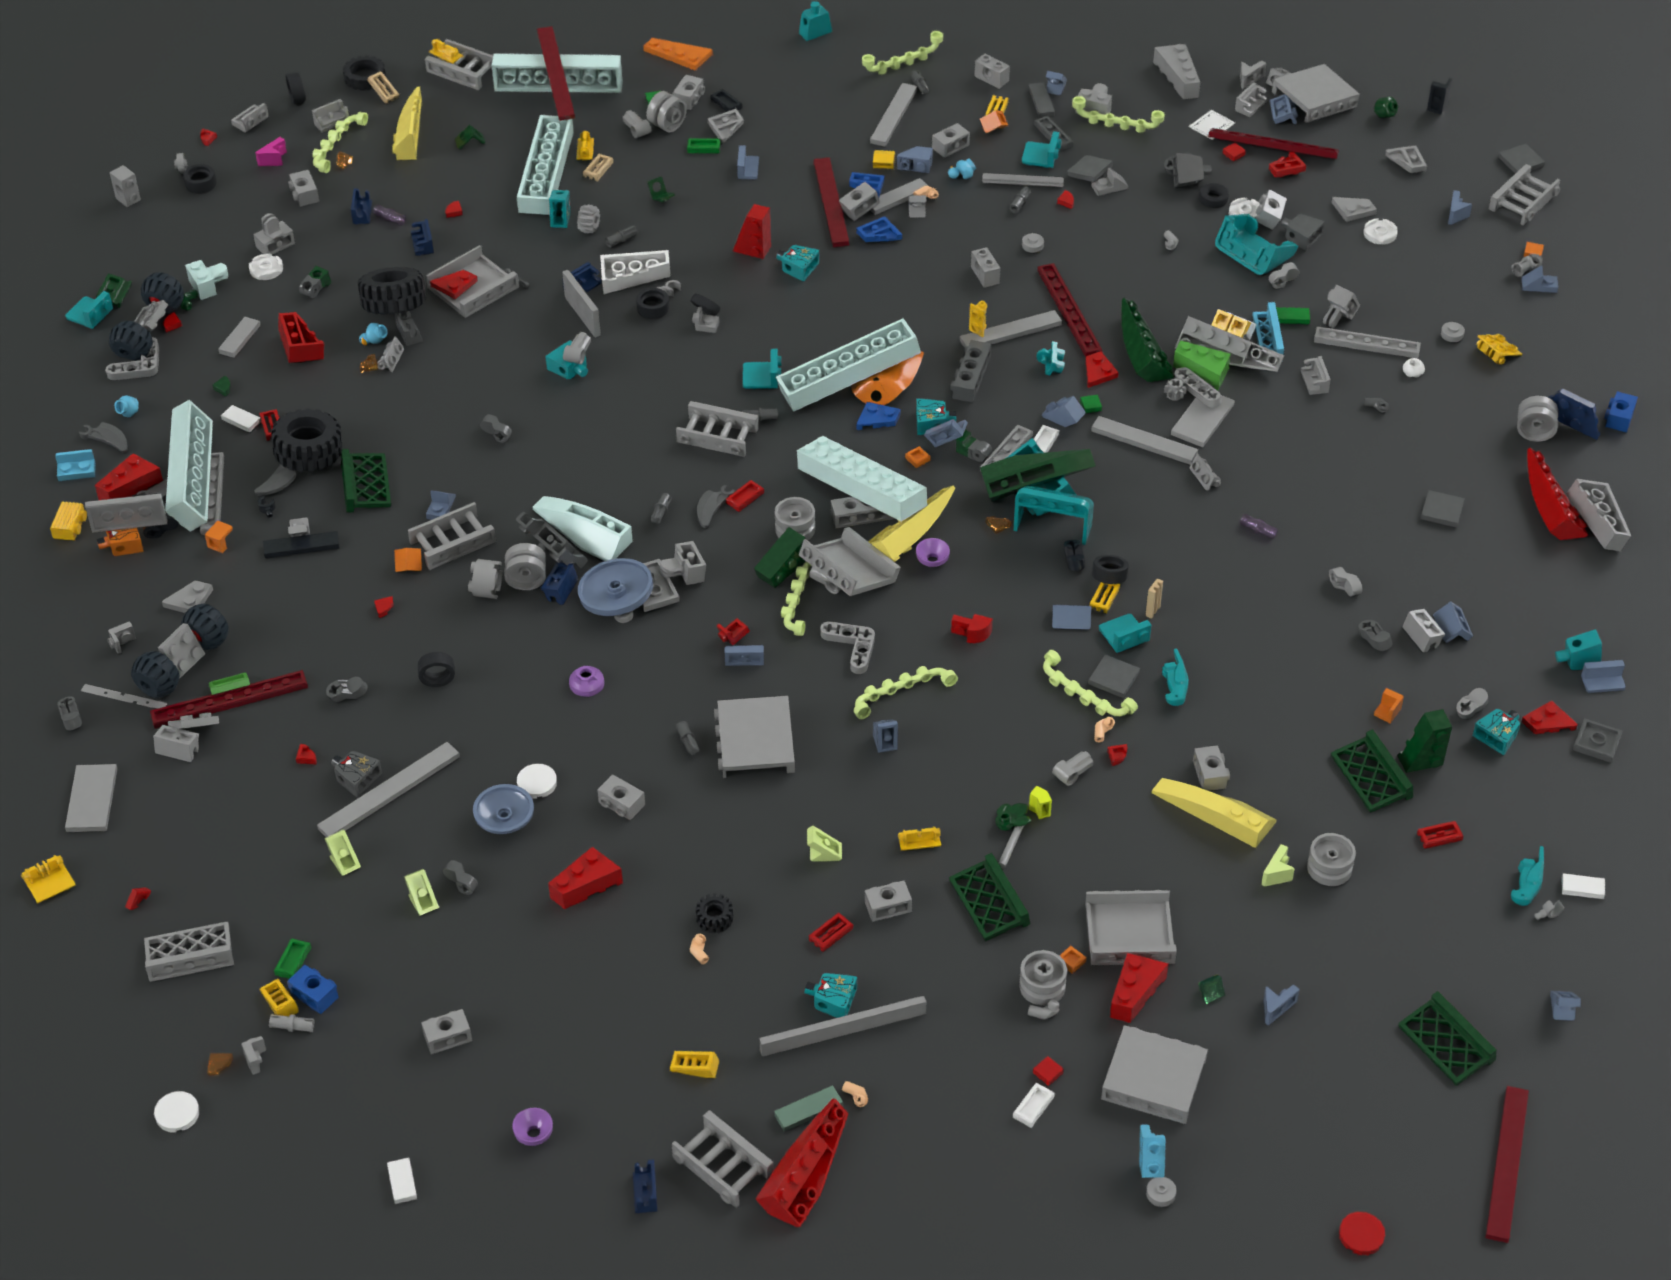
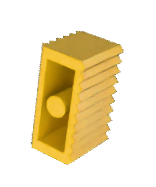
M61 502L50 527L53 539L75 541L77 535L81 533L82 522H85L87 518V512L84 510L82 503Z

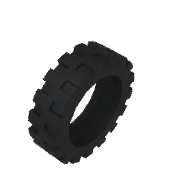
M357 56V58L347 61L346 65L343 66L344 81L348 87H352L355 90H371L373 88L367 80L368 77L374 74L364 77L353 75L359 70L371 69L376 71L374 74L381 71L386 77L384 62L379 58L376 59L375 56Z

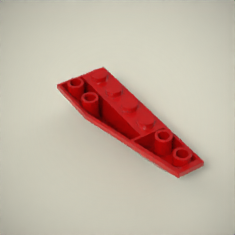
M1531 447L1528 448V473L1531 490L1536 506L1549 532L1559 540L1588 536L1585 522L1579 518V512L1572 506L1551 473L1550 467L1544 462L1545 457L1540 451H1534Z
M835 1098L822 1109L797 1138L756 1197L757 1202L769 1215L797 1228L801 1227L822 1193L849 1114Z

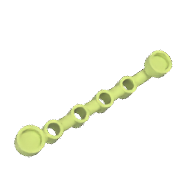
M940 31L931 33L930 41L933 44L930 47H920L916 52H906L904 56H894L886 62L879 61L875 66H873L875 64V57L866 54L862 57V65L869 72L885 74L888 67L897 70L900 68V63L905 62L907 65H912L915 58L926 60L928 54L934 52L938 48L939 43L943 41V33Z
M1081 96L1073 98L1072 106L1080 116L1089 118V123L1097 124L1098 120L1105 121L1104 125L1107 127H1112L1114 123L1120 124V128L1123 130L1134 126L1137 132L1142 133L1145 129L1157 128L1164 121V113L1159 110L1152 112V123H1148L1144 119L1132 120L1128 116L1115 117L1112 113L1104 115L1099 114L1095 110L1090 112L1084 111L1085 98Z
M358 112L357 115H351L344 121H337L335 125L336 131L330 130L328 132L329 140H321V150L314 149L313 165L320 172L328 173L330 171V161L325 160L328 150L333 149L334 143L341 139V134L348 130L351 122L356 121L358 125L365 126L368 122L367 113Z
M807 561L803 567H797L796 577L799 579L792 580L791 590L794 592L787 593L786 604H789V606H783L781 610V617L784 618L785 627L794 631V635L797 636L804 635L805 621L796 620L794 624L791 620L794 619L796 606L800 603V595L805 589V581L809 578L812 565Z
M1049 650L1044 655L1043 669L1050 676L1049 682L1055 687L1060 683L1064 685V691L1069 696L1077 693L1081 696L1079 698L1080 702L1085 706L1093 703L1096 705L1095 711L1099 715L1103 716L1107 712L1110 715L1120 717L1127 713L1133 714L1138 709L1137 703L1128 697L1121 703L1122 708L1116 709L1112 707L1107 700H1101L1091 690H1085L1080 687L1077 681H1071L1061 671L1053 670L1051 666H1056L1061 661V657L1056 651Z
M921 666L917 669L914 676H910L909 673H903L900 675L899 681L895 683L891 679H886L883 681L881 688L876 689L873 685L866 687L864 690L865 694L859 696L855 701L854 713L858 719H865L871 713L870 707L865 703L866 701L874 702L882 695H893L898 689L904 687L909 689L913 687L914 683L920 681L928 682L933 676L937 675L941 676V681L946 687H951L958 681V676L953 670L943 668L928 670L925 666Z

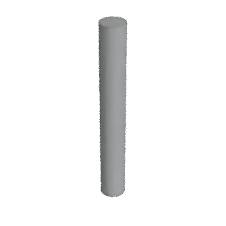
M1024 826L1014 827L999 860V865L1002 869L1006 867Z

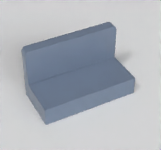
M739 145L738 179H757L759 156H746V146Z
M952 419L926 430L925 437L934 447L940 446L962 437L968 422L963 420L957 423Z
M1451 601L1433 614L1437 625L1445 633V636L1442 638L1446 643L1458 635L1467 641L1473 637L1462 609Z
M1052 605L1053 628H1091V606Z
M726 646L725 666L764 665V646Z
M1623 660L1584 663L1581 677L1587 693L1625 690L1626 686L1622 678L1625 667Z

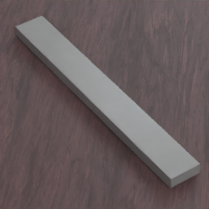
M448 742L442 744L317 824L318 830L325 837L341 830H348L460 757L459 752Z
M924 996L762 1037L759 1038L760 1052L763 1057L926 1014V1000Z

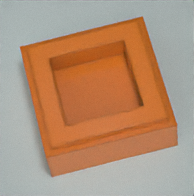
M1527 242L1524 257L1529 254L1532 255V253L1533 255L1536 253V255L1542 256L1544 245Z
M920 446L905 454V459L915 468L929 462L931 457Z
M1072 946L1059 955L1065 961L1067 970L1072 974L1087 959L1086 956Z

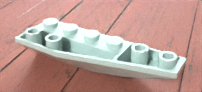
M543 496L532 507L537 514L578 548L603 561L616 559L633 542L630 525L586 505L560 498Z

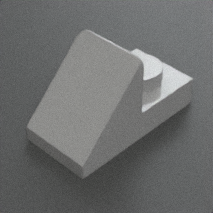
M1261 60L1251 67L1241 62L1240 84L1242 89L1265 76V62Z
M1108 168L1107 178H1101L1092 182V188L1098 196L1128 189V185L1123 177L1111 168Z
M926 195L909 196L908 209L910 218L926 216Z

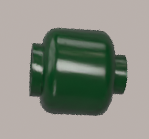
M1391 96L1379 98L1374 105V112L1382 119L1394 117L1398 112V103Z

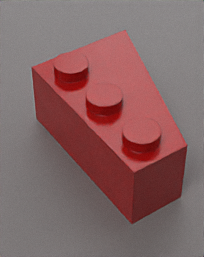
M754 204L745 218L733 252L764 259L771 248L770 208Z
M296 312L279 313L278 330L289 363L324 359V342L322 340L319 341L315 332L307 328L305 321Z
M133 453L95 484L99 500L133 497L132 495L139 491L148 490V487L159 484L163 481L160 467Z
M591 847L548 883L550 899L563 909L569 908L587 900L588 896L594 893H602L612 885L616 884L618 886L623 884L622 868L594 847Z
M1127 953L1111 1002L1110 1018L1131 1023L1145 1006V1002L1149 997L1153 996L1158 986L1167 979L1169 963Z

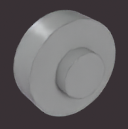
M177 153V159H174L175 169H178L179 174L182 175L186 167H188L187 159H185L184 153Z
M1030 233L1022 239V248L1027 252L1036 253L1044 247V238L1039 234Z
M1448 322L1442 326L1441 336L1446 341L1459 342L1464 337L1465 329L1459 323Z
M1155 1177L1147 1185V1198L1155 1206H1168L1175 1200L1176 1186L1166 1177Z

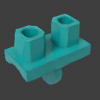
M1052 341L1050 350L1043 348L1037 352L1036 358L1039 362L1045 364L1046 375L1050 376L1053 371L1061 373L1064 369L1065 362H1062L1065 350L1057 348V342Z

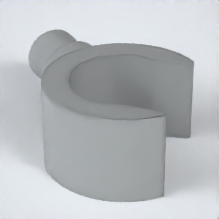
M670 280L665 286L657 288L664 290L668 296L674 297V290L672 288L681 291V284L679 281Z
M1548 900L1543 905L1542 910L1534 914L1537 920L1546 916L1555 918L1564 911V906L1560 900L1555 905Z

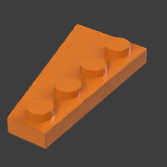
M651 38L643 46L645 52L695 71L713 55V49Z

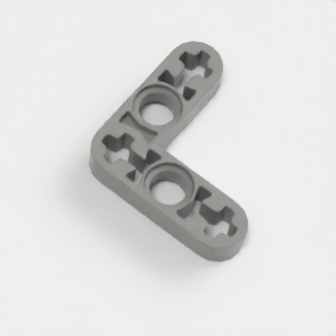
M152 337L153 345L147 355H154L153 357L146 358L141 355L140 361L110 364L105 369L107 377L110 380H121L156 375L159 366V345L157 339Z
M824 622L820 626V636L827 641L854 644L850 669L855 674L865 673L868 669L875 642L874 630L864 626ZM844 632H851L852 635H850V636H845V635H843V633H844ZM861 648H865L868 651L865 653H861L858 650ZM859 660H862L860 666H857Z

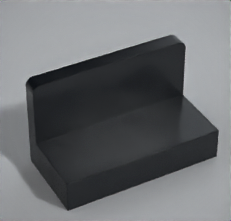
M1449 78L1446 84L1436 81L1432 82L1427 111L1443 114L1449 102L1452 78Z

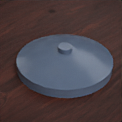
M626 558L612 559L592 567L584 574L578 585V595L582 606L593 614L601 616L621 615L638 608L649 598L653 590V579L647 566L637 560Z

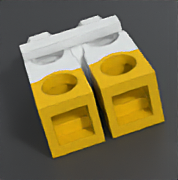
M1220 309L1217 310L1212 322V326L1248 340L1251 339L1257 325Z

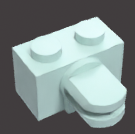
M202 260L185 265L188 280L192 287L197 290L200 300L217 295L215 282L227 279L229 276L227 266L223 263L206 268Z

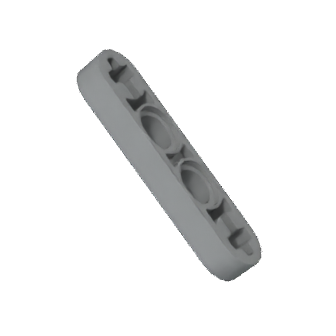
M1182 367L1175 371V379H1180L1184 382L1187 391L1206 406L1214 408L1221 405L1220 392L1190 369Z

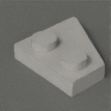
M737 109L708 118L707 123L723 144L743 125L744 119Z
M1417 146L1386 150V157L1410 173L1426 171L1427 164Z
M1332 198V204L1346 222L1372 216L1377 212L1376 207L1369 199Z
M195 580L164 599L162 605L164 608L185 613L194 605L204 604L212 593L213 586Z
M211 713L199 714L200 718H193L192 715L180 716L181 720L168 721V726L182 729L219 724V717L211 716Z

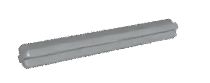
M984 173L982 182L1063 187L1064 178Z

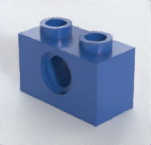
M1617 391L1615 398L1611 397L1608 408L1611 409L1606 410L1604 417L1607 420L1606 427L1627 433L1638 397Z
M306 965L287 981L290 994L319 1014H322L339 998L335 982L324 978L318 970L311 969Z

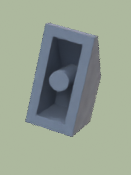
M890 719L873 722V737L878 753L897 750L898 723L896 720Z

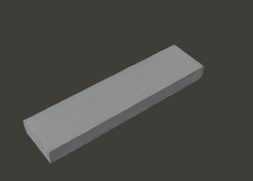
M919 178L879 196L880 203L870 211L876 215L908 201L909 196H914V191L927 184Z
M1017 425L980 467L1008 457L1031 439L1033 431Z

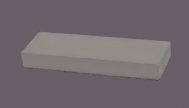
M244 317L218 348L219 353L235 358L261 326L260 321Z

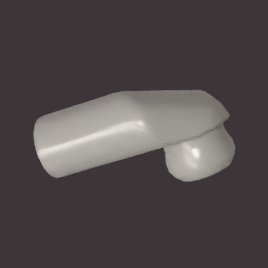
M1168 230L1164 233V237L1168 240V242L1165 241V246L1168 250H1174L1179 241Z

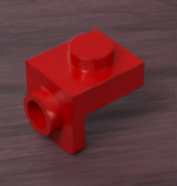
M738 618L725 628L721 624L716 625L719 630L718 636L724 642L728 641L732 645H735L750 632L748 626Z

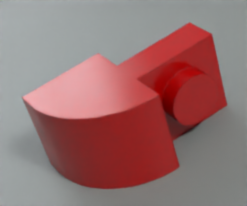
M954 614L951 620V633L966 636L967 643L983 642L991 635L993 618L974 614L973 618L970 619Z

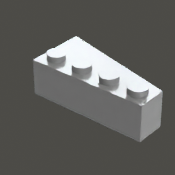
M1576 479L1566 495L1603 548L1621 551L1630 539L1631 534L1609 484Z

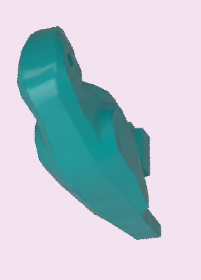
M1175 648L1174 656L1177 665L1175 662L1165 663L1162 667V675L1167 679V686L1171 692L1165 695L1166 701L1170 705L1179 706L1185 702L1189 679L1179 651Z
M1543 846L1539 848L1537 863L1533 859L1525 858L1519 863V890H1512L1511 892L1512 900L1518 905L1526 906L1530 904L1541 889L1544 870Z

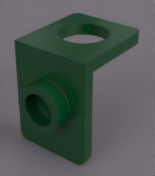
M468 125L455 138L458 149H461L473 137L485 144L483 134L471 125Z
M657 177L647 182L652 200L666 202L670 200L669 198L675 196V193L666 191L662 177ZM655 182H659L661 185L660 190L657 192L653 190Z

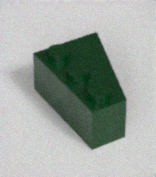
M788 527L755 566L754 570L758 578L776 588L795 572L798 566L801 567L806 561L799 556V552L806 537Z
M1443 709L1424 713L1414 728V735L1405 742L1407 746L1403 751H1399L1397 756L1406 773L1437 768L1444 764L1452 725Z

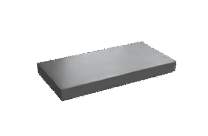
M568 270L563 271L566 300L593 336H600L598 308L571 272Z
M1221 395V405L1211 408L1195 398L1171 430V435L1204 447L1234 406L1235 400Z
M161 494L85 502L92 533L167 524V516Z
M116 764L76 765L65 824L66 832L107 831L118 769Z

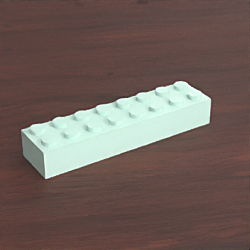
M543 54L493 55L492 72L495 91L552 92ZM560 55L569 92L621 93L622 70L620 55Z
M540 115L517 194L518 213L550 215L549 198L552 191L559 188L573 136L572 119L559 121L558 116Z
M904 318L776 376L781 393L794 412L867 377L882 372L893 365H897L906 359L912 358L921 353L916 335Z
M190 400L172 409L165 511L169 516L176 519L181 526L192 531L207 523L213 420Z
M819 437L797 450L799 470L899 521H903L927 507V487L827 437Z

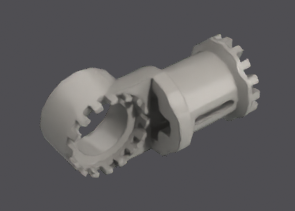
M1529 254L1523 257L1520 262L1512 264L1513 274L1515 273L1517 277L1523 276L1524 272L1541 266L1543 259L1539 254Z

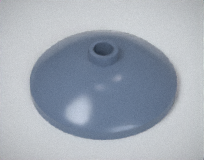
M511 784L495 785L484 790L476 798L473 805V815L476 823L482 829L495 834H508L520 830L528 824L534 813V803L531 795L525 789Z

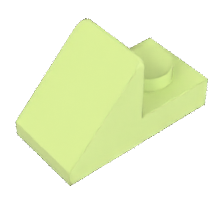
M815 826L807 829V845L810 847L811 861H840L842 859L841 842Z
M345 830L324 838L331 852L329 857L342 876L361 867Z
M1282 844L1279 846L1263 872L1261 885L1270 886L1293 880L1295 869L1287 865L1289 861V856H1287L1288 847Z
M425 869L404 876L410 892L408 896L419 915L439 908Z

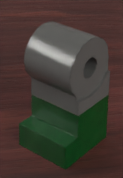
M315 266L300 284V293L315 298L324 286L328 287L332 283L328 270Z
M967 430L964 431L962 437L956 439V452L972 460L983 462L992 453L989 443L972 437L971 432Z

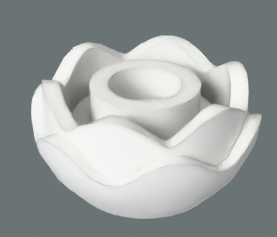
M1411 358L1403 364V372L1408 377L1418 378L1421 374H1424L1425 366L1417 358Z

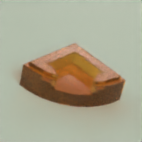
M339 151L337 154V164L344 170L353 162V156Z
M375 354L367 356V359L360 363V372L378 370Z
M995 516L986 518V524L996 534L1011 527V521L1006 518L1000 519L995 518Z
M210 1053L207 1070L208 1076L219 1074V1071L229 1066L233 1060L232 1053Z

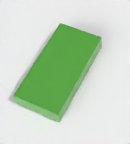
M247 673L209 682L212 695L250 685Z

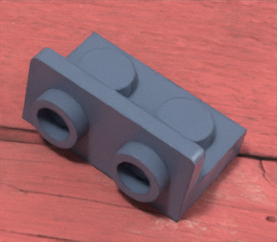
M1283 94L1270 100L1275 124L1290 118L1293 124L1297 123L1296 117H1298L1296 108H1294L1296 103L1287 95Z

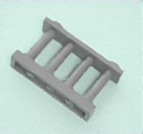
M448 39L445 40V45L448 44L457 48L463 57L453 64L445 62V60L439 57L434 58L428 55L425 58L427 72L476 90L482 88L481 76L489 69L492 70L493 55ZM463 60L469 61L464 68L457 66ZM476 64L483 66L477 72L470 71Z
M1525 164L1491 196L1489 210L1495 212L1499 207L1503 206L1522 215L1520 224L1524 225L1527 221H1531L1533 216L1549 200L1558 195L1560 180H1555L1551 185L1531 176V166ZM1530 182L1545 189V191L1541 193L1524 184ZM1521 190L1537 199L1532 201L1515 192ZM1512 198L1528 207L1523 209L1507 200Z
M690 401L688 405L690 421L686 429L676 428L677 442L745 457L746 443L744 439L748 431L757 433L759 428L758 415ZM697 421L707 422L703 432L693 430ZM714 424L724 426L720 436L710 434ZM731 428L741 430L737 439L727 438Z
M475 502L408 529L410 544L413 545L420 542L425 549V562L429 570L495 543L496 537L492 525L483 528L476 519L478 515ZM469 521L476 531L466 534L460 524ZM453 528L460 538L450 542L443 532ZM436 535L443 545L433 549L427 538Z
M709 1110L703 1115L704 1129L684 1147L676 1141L672 1143V1156L677 1163H683L718 1192L724 1202L727 1204L731 1203L737 1208L739 1206L738 1192L756 1175H763L766 1179H769L774 1171L773 1161ZM714 1135L720 1140L700 1160L690 1154L709 1136ZM725 1148H730L735 1152L736 1155L716 1173L706 1167ZM741 1161H746L752 1168L731 1187L722 1180Z

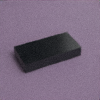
M724 89L710 95V100L726 112L734 109L738 111L743 108V104Z

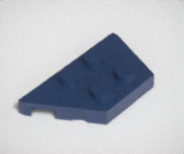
M1563 388L1557 391L1555 395L1547 397L1557 404L1558 422L1596 440L1599 438L1600 431L1597 429L1598 417L1596 416V405Z

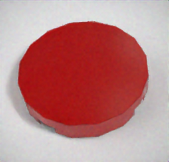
M1354 1212L1348 1214L1342 1220L1339 1228V1238L1343 1246L1352 1250L1353 1253L1370 1255L1376 1253L1383 1245L1385 1228L1374 1215L1367 1212Z

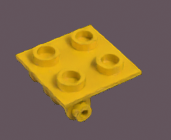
M1500 334L1477 336L1480 339L1476 343L1477 348L1485 353V355H1488L1489 358H1492L1497 364H1504L1506 356H1522L1518 348L1508 343L1506 338Z
M54 855L46 860L47 863L43 860V865L40 866L37 863V868L35 866L24 869L25 872L21 873L23 880L37 903L76 886L60 855L57 857Z

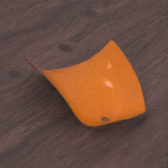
M921 351V353L852 384L851 390L853 394L865 404L871 402L885 406L911 384L921 364L924 352ZM877 377L879 381H873V379ZM875 390L879 391L882 395L881 400L878 402L873 401L871 398V393Z

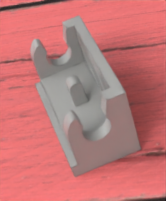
M1253 82L1237 97L1235 111L1251 117L1267 102V97L1260 94V92L1266 93V89Z
M341 99L312 110L314 125L321 132L334 128L337 121H344L349 117L347 106L343 107Z
M1322 356L1306 359L1304 363L1311 364V366L1301 367V374L1309 394L1329 393L1331 379Z
M1425 609L1410 611L1402 626L1423 653L1428 652L1431 644L1436 649L1442 637L1445 636V633Z
M162 725L153 736L155 753L192 762L194 757L193 751L198 752L199 734Z

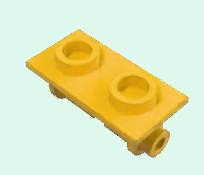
M439 39L432 40L433 49L429 53L451 64L463 57L457 48L448 44L445 45Z
M583 131L580 135L581 138H578L576 160H593L594 138H590L588 131Z
M980 301L977 305L970 304L969 331L981 337H984V330L986 329L985 314L987 304L985 301Z
M935 826L933 828L921 829V831L903 830V832L898 834L901 851L941 846L940 828Z

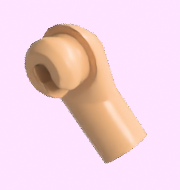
M926 185L914 191L913 195H926L930 199H936L939 193L936 189Z
M1107 717L1096 723L1094 734L1096 742H1103L1104 733L1111 730L1115 725V720L1112 717Z
M697 934L692 939L690 952L701 964H705L709 960V956L703 951L706 937L703 934Z
M845 1081L842 1091L853 1096L856 1106L864 1107L868 1102L865 1088Z

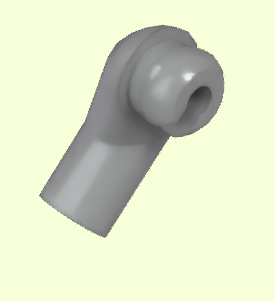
M1049 1000L1048 1006L1044 1008L1030 1005L1028 1015L1040 1019H1048L1059 1012V1002Z

